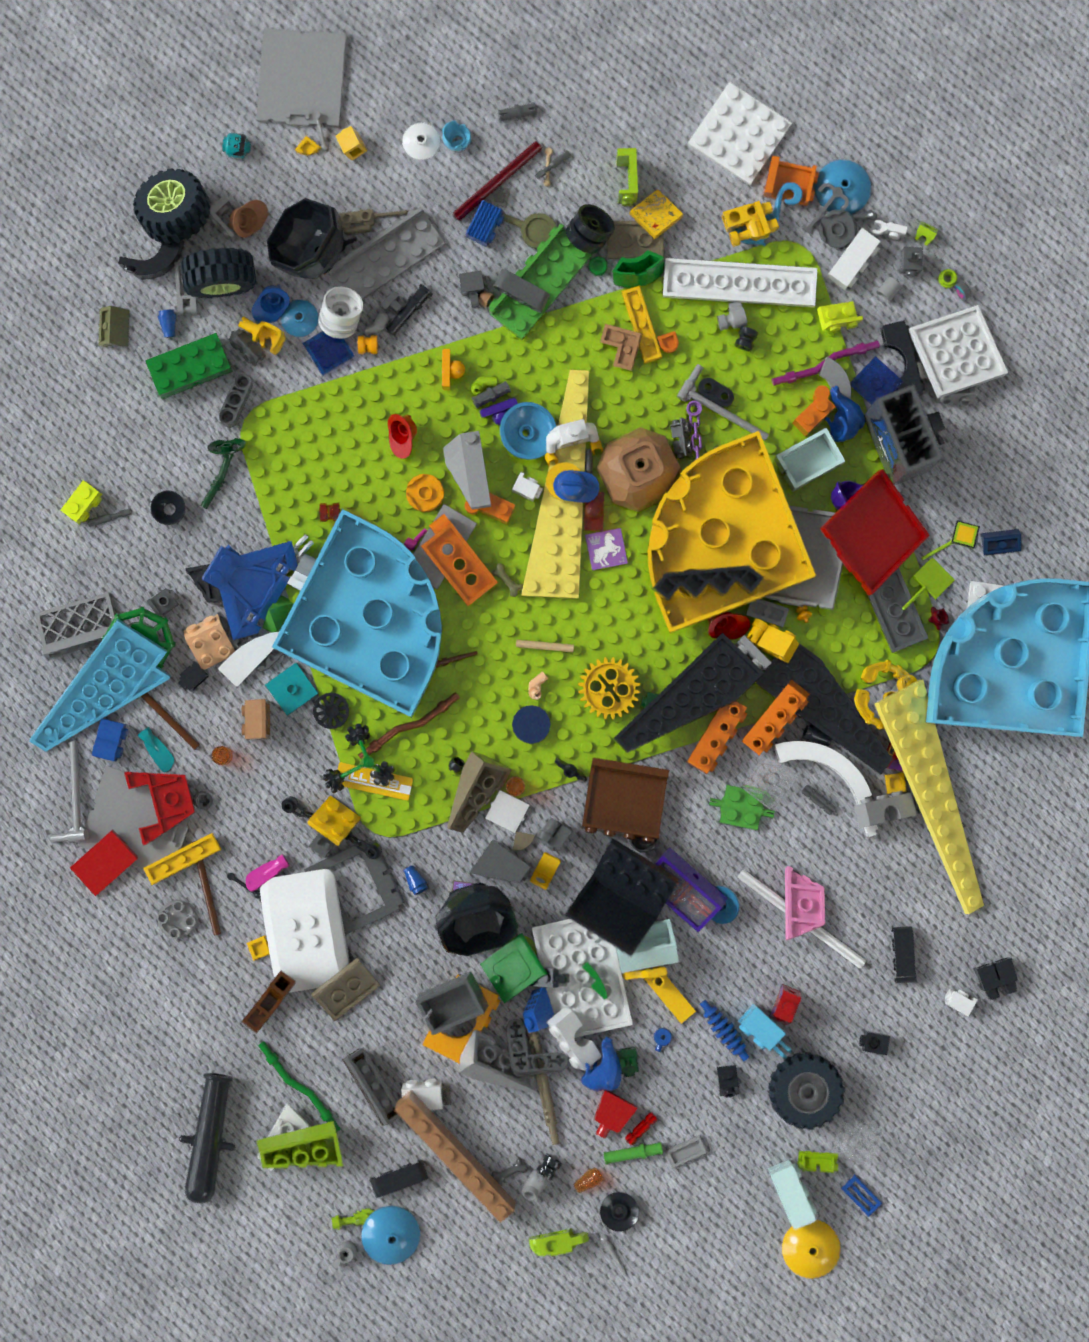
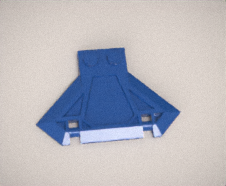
M292 541L238 555L222 545L220 546L202 580L220 590L233 640L259 633L261 627L257 625L260 618L265 620L269 608L273 603L277 602L290 579V577L286 576L288 570L295 571L298 566ZM279 563H280V564H282V567H281V569L278 571V570H276V568L278 567V565H279ZM250 613L254 614L251 620L247 619Z

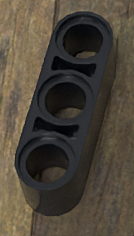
M912 926L892 927L891 932L894 933L892 948L895 951V958H893L894 971H896L895 983H915L916 967Z
M420 1159L417 1163H409L395 1171L390 1170L382 1173L377 1178H370L369 1181L375 1197L379 1198L423 1182L429 1177L423 1160Z

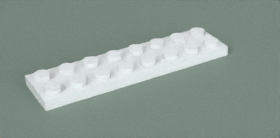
M665 258L663 297L815 307L817 268Z

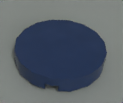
M533 705L525 706L518 710L512 722L513 732L517 738L529 744L542 741L549 733L551 725L547 713L542 708Z

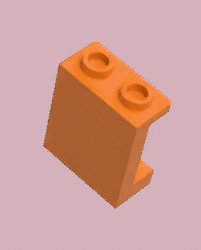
M772 156L763 197L776 199L780 188L785 183L792 182L798 184L803 192L802 199L798 204L808 206L809 201H813L815 194L812 186L818 180L819 172H816L817 166L806 167L779 161L780 157ZM786 190L783 193L782 201L792 199L794 197L793 191Z

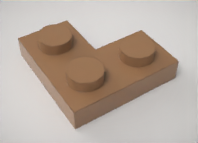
M605 324L600 343L618 347L613 366L633 371L642 333Z

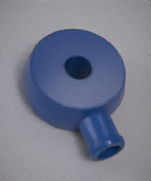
M659 1028L654 1033V1041L657 1044L655 1050L661 1052L662 1047L668 1045L672 1040V1034L667 1028Z

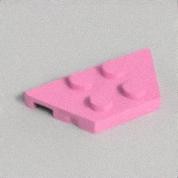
M789 866L785 868L786 940L788 941L825 925L824 887L817 882H812L805 875H799Z

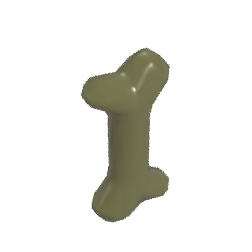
M497 564V569L492 571L491 574L500 577L509 587L510 596L516 597L518 591L523 589V584L514 583L506 574L504 564Z

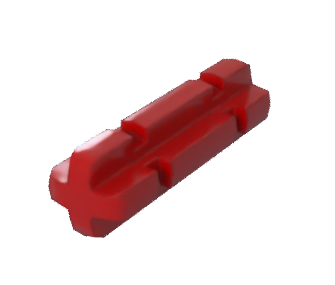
M652 1112L632 1130V1133L625 1137V1140L630 1145H633L637 1138H640L650 1128V1125H653L658 1120Z

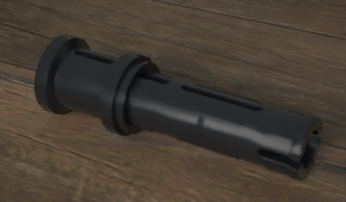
M420 283L419 289L413 296L408 297V303L385 329L395 336L417 309H422L423 303L429 297H432L433 293Z

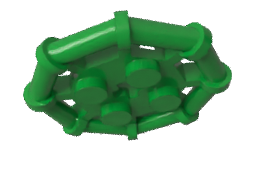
M144 606L121 614L116 613L106 634L117 619L127 624L124 620L139 616L138 622H132L128 626L167 650V653L157 665L159 668H163V664L172 648L176 646L168 625L169 620L145 609ZM146 617L158 624L153 627L143 622V618ZM161 628L165 641H160L157 631Z

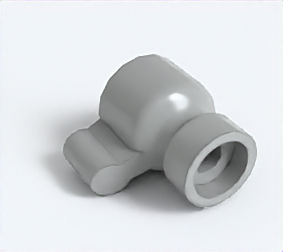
M741 302L729 303V315L717 316L721 331L728 329L729 326L735 329L747 326L746 314Z
M351 1241L342 1242L337 1249L338 1258L333 1260L332 1266L338 1268L340 1263L352 1261L357 1254L356 1245Z

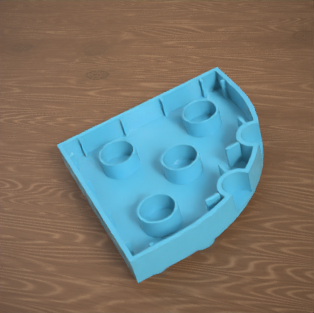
M342 509L272 648L412 718L431 681L440 654L442 625L436 594L421 565L400 541L381 528Z
M1048 578L1025 580L995 589L971 604L949 628L936 653L930 677L926 722L1083 737L1089 679V582Z

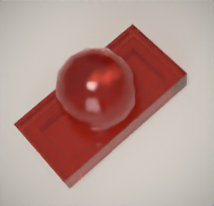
M599 492L594 500L585 502L584 531H603L604 492Z

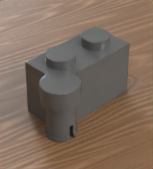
M550 817L543 830L540 829L536 836L544 840V846L554 852L555 849L560 850L572 831Z

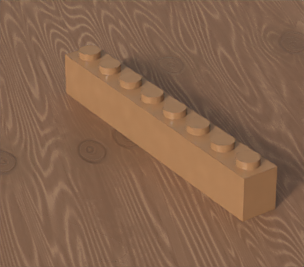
M412 1090L397 1101L395 1111L499 1223L515 1211V1200Z

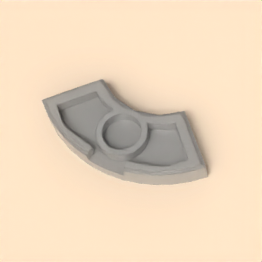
M826 357L819 376L827 381L830 389L837 385L840 392L851 399V386L846 372L837 362Z

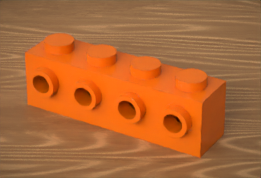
M791 680L746 734L742 742L759 756L763 751L767 753L773 746L771 741L775 737L779 739L784 733V725L786 723L790 725L797 717L794 713L798 709L803 710L808 704L807 698L810 694Z
M735 701L717 710L686 763L705 774H708L709 771L712 773L718 764L715 761L718 755L723 756L728 747L725 745L729 738L732 740L738 731L735 729L738 722L742 723L748 713L745 710L747 707Z

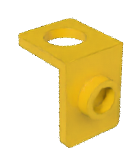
M544 852L530 882L547 890L561 860ZM536 878H541L545 883L539 882Z

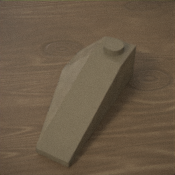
M471 751L462 769L447 828L463 833L478 816L479 809L491 801L489 798L496 790L499 792L503 787L511 769L486 755Z

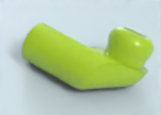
M478 377L471 385L472 393L479 395L487 386H497V377Z

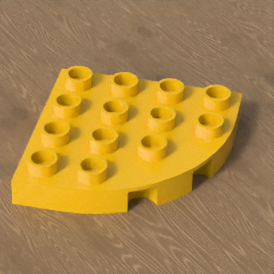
M759 431L721 445L696 459L680 473L681 476L672 485L667 493L665 492L657 507L652 521L653 525L648 546V568L652 587L668 572L750 565L764 577L750 594L736 583L722 597L708 585L695 599L680 587L667 602L654 592L670 634L816 577Z

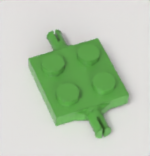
M726 785L725 795L722 800L710 797L712 802H709V806L720 807L719 823L757 831L761 817L773 818L775 810L764 809L763 799L765 792Z

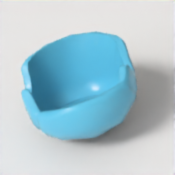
M454 120L445 124L442 129V140L444 145L450 150L462 151L470 144L471 133L465 124H458ZM457 136L462 138L453 142V139Z

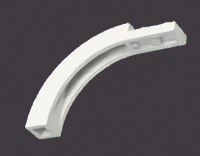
M791 741L773 745L779 763L790 760H809L823 764L835 771L849 786L856 805H860V800H864L865 797L872 795L868 784L859 770L837 751L824 745L806 741ZM877 825L865 827L866 836L877 835L875 831L878 830Z

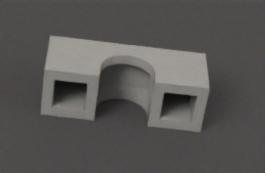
M903 791L891 793L892 797L889 798L885 794L877 796L876 801H872V798L860 800L861 804L854 806L859 829L886 823L885 810L889 815L890 821L917 815L912 794H903Z

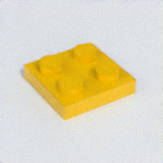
M330 795L311 816L307 824L339 846L358 824L361 817Z

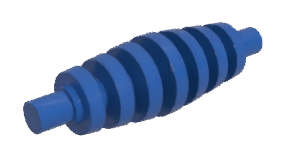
M706 999L703 1000L700 1006L704 1009V1018L710 1017L707 1021L708 1025L715 1024L711 1027L713 1032L718 1029L720 1030L715 1034L716 1038L724 1036L720 1042L722 1044L729 1042L726 1048L728 1050L733 1048L731 1052L733 1055L737 1054L743 1061L747 1060L749 1055L744 1049L746 1047L745 1043L739 1044L742 1040L741 1036L734 1037L738 1031L734 1029L730 1032L734 1027L733 1023L725 1025L729 1019L727 1017L720 1019L723 1013L721 1011L716 1013L715 1011L718 1008L710 1006Z

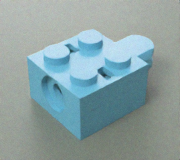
M754 1004L738 1020L741 1024L739 1028L748 1037L752 1034L755 1037L753 1041L762 1050L767 1048L770 1051L773 1048L781 1057L786 1059L787 1056L775 1046L779 1043L786 1051L792 1052L780 1040L786 1033Z

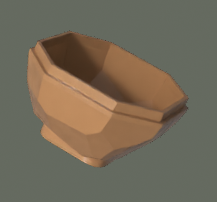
M641 427L606 443L597 466V471L612 502L637 512L661 502L665 492L667 493L682 472L666 436ZM638 462H643V463H644V467H643V468H639V467L637 466V463H638Z

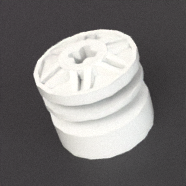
M340 286L328 290L324 296L319 313L318 323L320 328L327 335L334 338L342 339L353 335L357 330L359 318L363 310L361 297L356 291L347 287Z

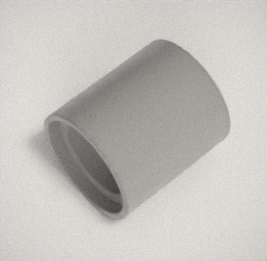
M889 277L876 293L886 299L885 302L889 303L902 287L894 278Z

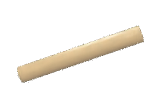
M516 640V647L564 652H573L574 645Z

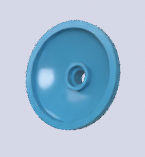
M836 160L828 163L820 170L817 183H815V195L822 207L832 197L833 190L825 187L823 193L818 190L820 186L824 183H829L834 187H840L843 190V194L849 200V205L845 211H848L850 214L861 210L866 205L871 194V181L867 172L859 164L850 160ZM841 182H847L848 186H842ZM836 197L826 210L830 212L841 209L840 207L845 204L844 199Z
M523 402L511 407L503 416L500 424V437L505 448L514 456L526 460L537 459L547 453L546 438L550 431L556 427V424L550 412L543 406L532 402ZM523 430L528 432V436L523 435Z
M385 1206L370 1214L363 1225L361 1233L362 1244L366 1253L379 1263L387 1265L401 1263L415 1252L419 1244L420 1229L418 1222L408 1210L402 1207ZM390 1237H395L393 1242L389 1241Z

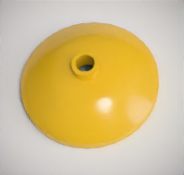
M816 1219V1221L794 1230L792 1226L789 1228L782 1242V1254L787 1266L795 1274L804 1278H819L828 1274L836 1266L840 1256V1242L836 1232L828 1224ZM811 1248L816 1249L815 1254L809 1253Z

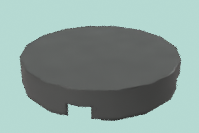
M842 209L832 210L825 214L819 225V234L822 241L833 248H842L850 244L857 233V223L854 216Z

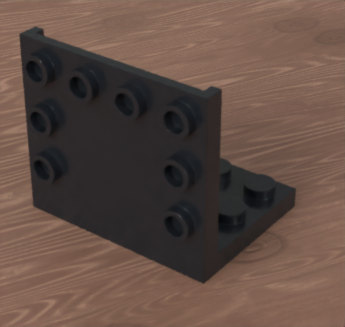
M612 838L593 875L567 909L565 916L632 957L661 913L679 878Z

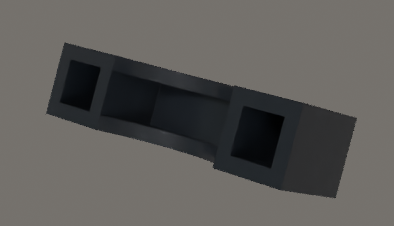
M905 320L882 325L880 332L884 347L897 351L904 361V372L902 377L894 383L895 390L899 391L914 385L918 397H921L923 391H925L923 380L919 378L918 361L915 362L914 358L915 347L913 343H910L909 325L905 324Z

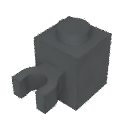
M904 247L902 249L900 273H905L907 277H915L917 274H920L923 261L922 247Z
M481 270L460 273L459 280L462 296L470 295L471 307H479L477 294L484 292V287H487L486 276H482Z
M318 833L308 847L323 858H326L336 844Z

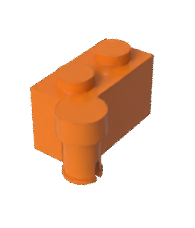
M821 385L815 389L814 401L792 423L805 437L836 407L828 399L830 391L826 386Z
M489 493L491 507L472 510L468 502H465V510L469 514L475 515L480 511L508 525L515 510V504Z

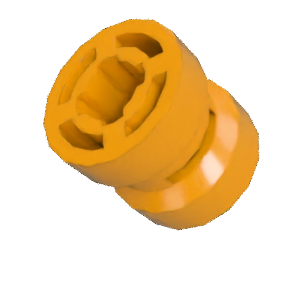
M358 335V354H365L366 352L378 354V336L371 335L370 337H365L364 335Z

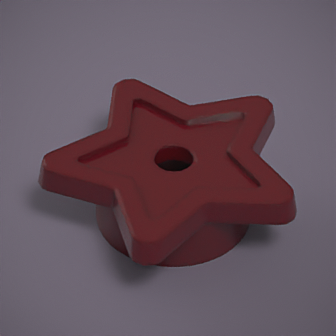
M931 607L932 616L928 621L935 624L936 629L940 631L943 625L949 624L948 614L944 608L937 610L935 607Z

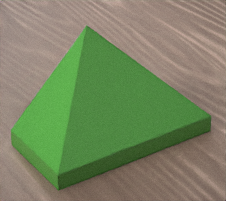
M280 595L277 602L273 603L269 608L262 628L271 633L279 632L294 603Z

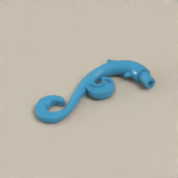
M789 182L780 188L776 197L773 214L765 215L768 221L775 218L777 222L779 221L782 196L786 190L793 191L794 197L790 200L785 199V204L795 205L801 201L803 192L798 184ZM734 229V231H737L738 233L743 232L742 229ZM746 239L740 241L744 244L766 245L764 242L766 239L758 241Z

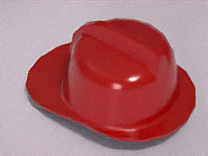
M392 414L388 419L390 448L396 457L404 459L412 451V440L416 437L417 427L411 415L401 416Z
M729 611L708 619L709 636L716 639L722 633L728 639H737L745 635L750 628V621L746 616L732 614Z

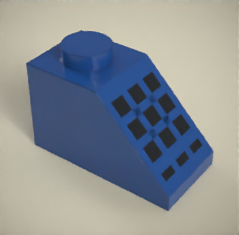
M546 987L532 990L523 1012L524 1024L528 1033L550 1027L547 1021L554 1016V1012Z

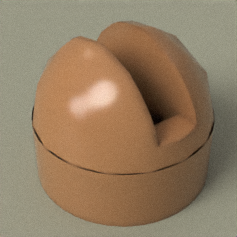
M487 291L481 292L478 300L482 306L489 308L490 304H488L489 299L493 301L494 294Z

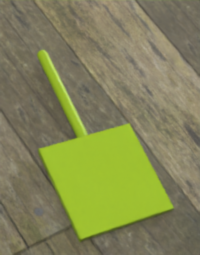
M932 557L913 576L923 587L902 609L906 610L925 590L936 600L955 579Z

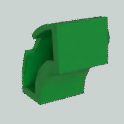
M647 250L637 258L628 259L621 257L612 271L614 285L633 288L655 281L664 272V256Z

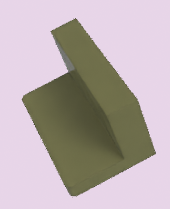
M115 306L100 308L99 346H129V309Z

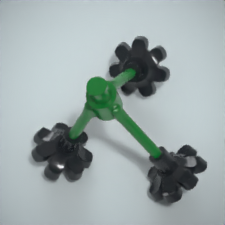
M356 724L355 729L352 726L348 727L347 731L350 734L345 736L346 740L350 741L349 743L353 746L356 744L360 745L364 757L358 766L345 773H340L338 769L334 771L327 769V774L323 775V780L328 781L325 783V786L328 789L331 787V792L335 794L338 790L344 789L342 783L346 776L362 768H373L375 770L370 772L371 778H375V785L378 786L381 783L382 786H388V780H394V775L391 773L395 771V768L393 766L388 767V762L385 761L381 763V766L374 764V759L368 755L364 740L370 738L369 727L367 725L362 727L361 724Z

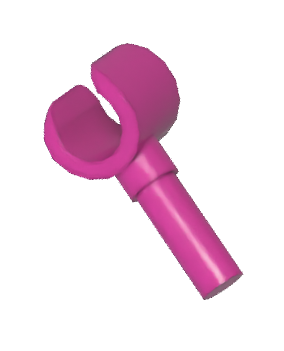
M424 528L414 540L408 537L404 546L409 550H414L418 541L427 533V530Z

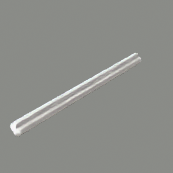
M742 870L739 873L738 879L785 913V900L747 871ZM822 927L810 931L858 968H862L865 965L866 960Z

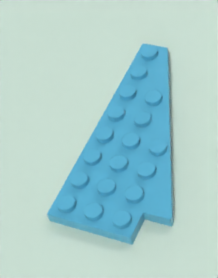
M117 619L31 736L29 742L46 752L101 720V718L106 717L169 680L170 674L157 666L167 653V650Z

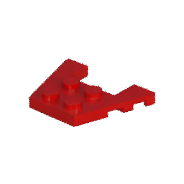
M124 772L129 790L148 785L158 823L138 828L143 845L149 844L196 813L186 775Z

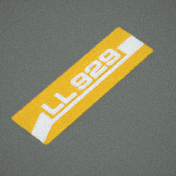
M342 762L338 764L340 773H345L356 767L355 765ZM362 768L346 776L342 783L344 787L408 801L413 778L393 774L394 780H388V786H382L381 783L377 786L374 784L375 778L370 776V772L375 770Z

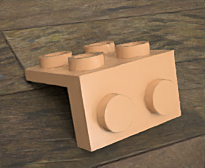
M218 614L208 616L202 622L192 624L183 631L189 648L203 670L226 660L235 652Z

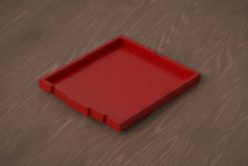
M883 469L878 470L820 528L825 537L830 539V544L837 552L836 555L847 570L852 572L858 582L862 583L861 586L867 595H872L930 536L909 505L904 504V498Z

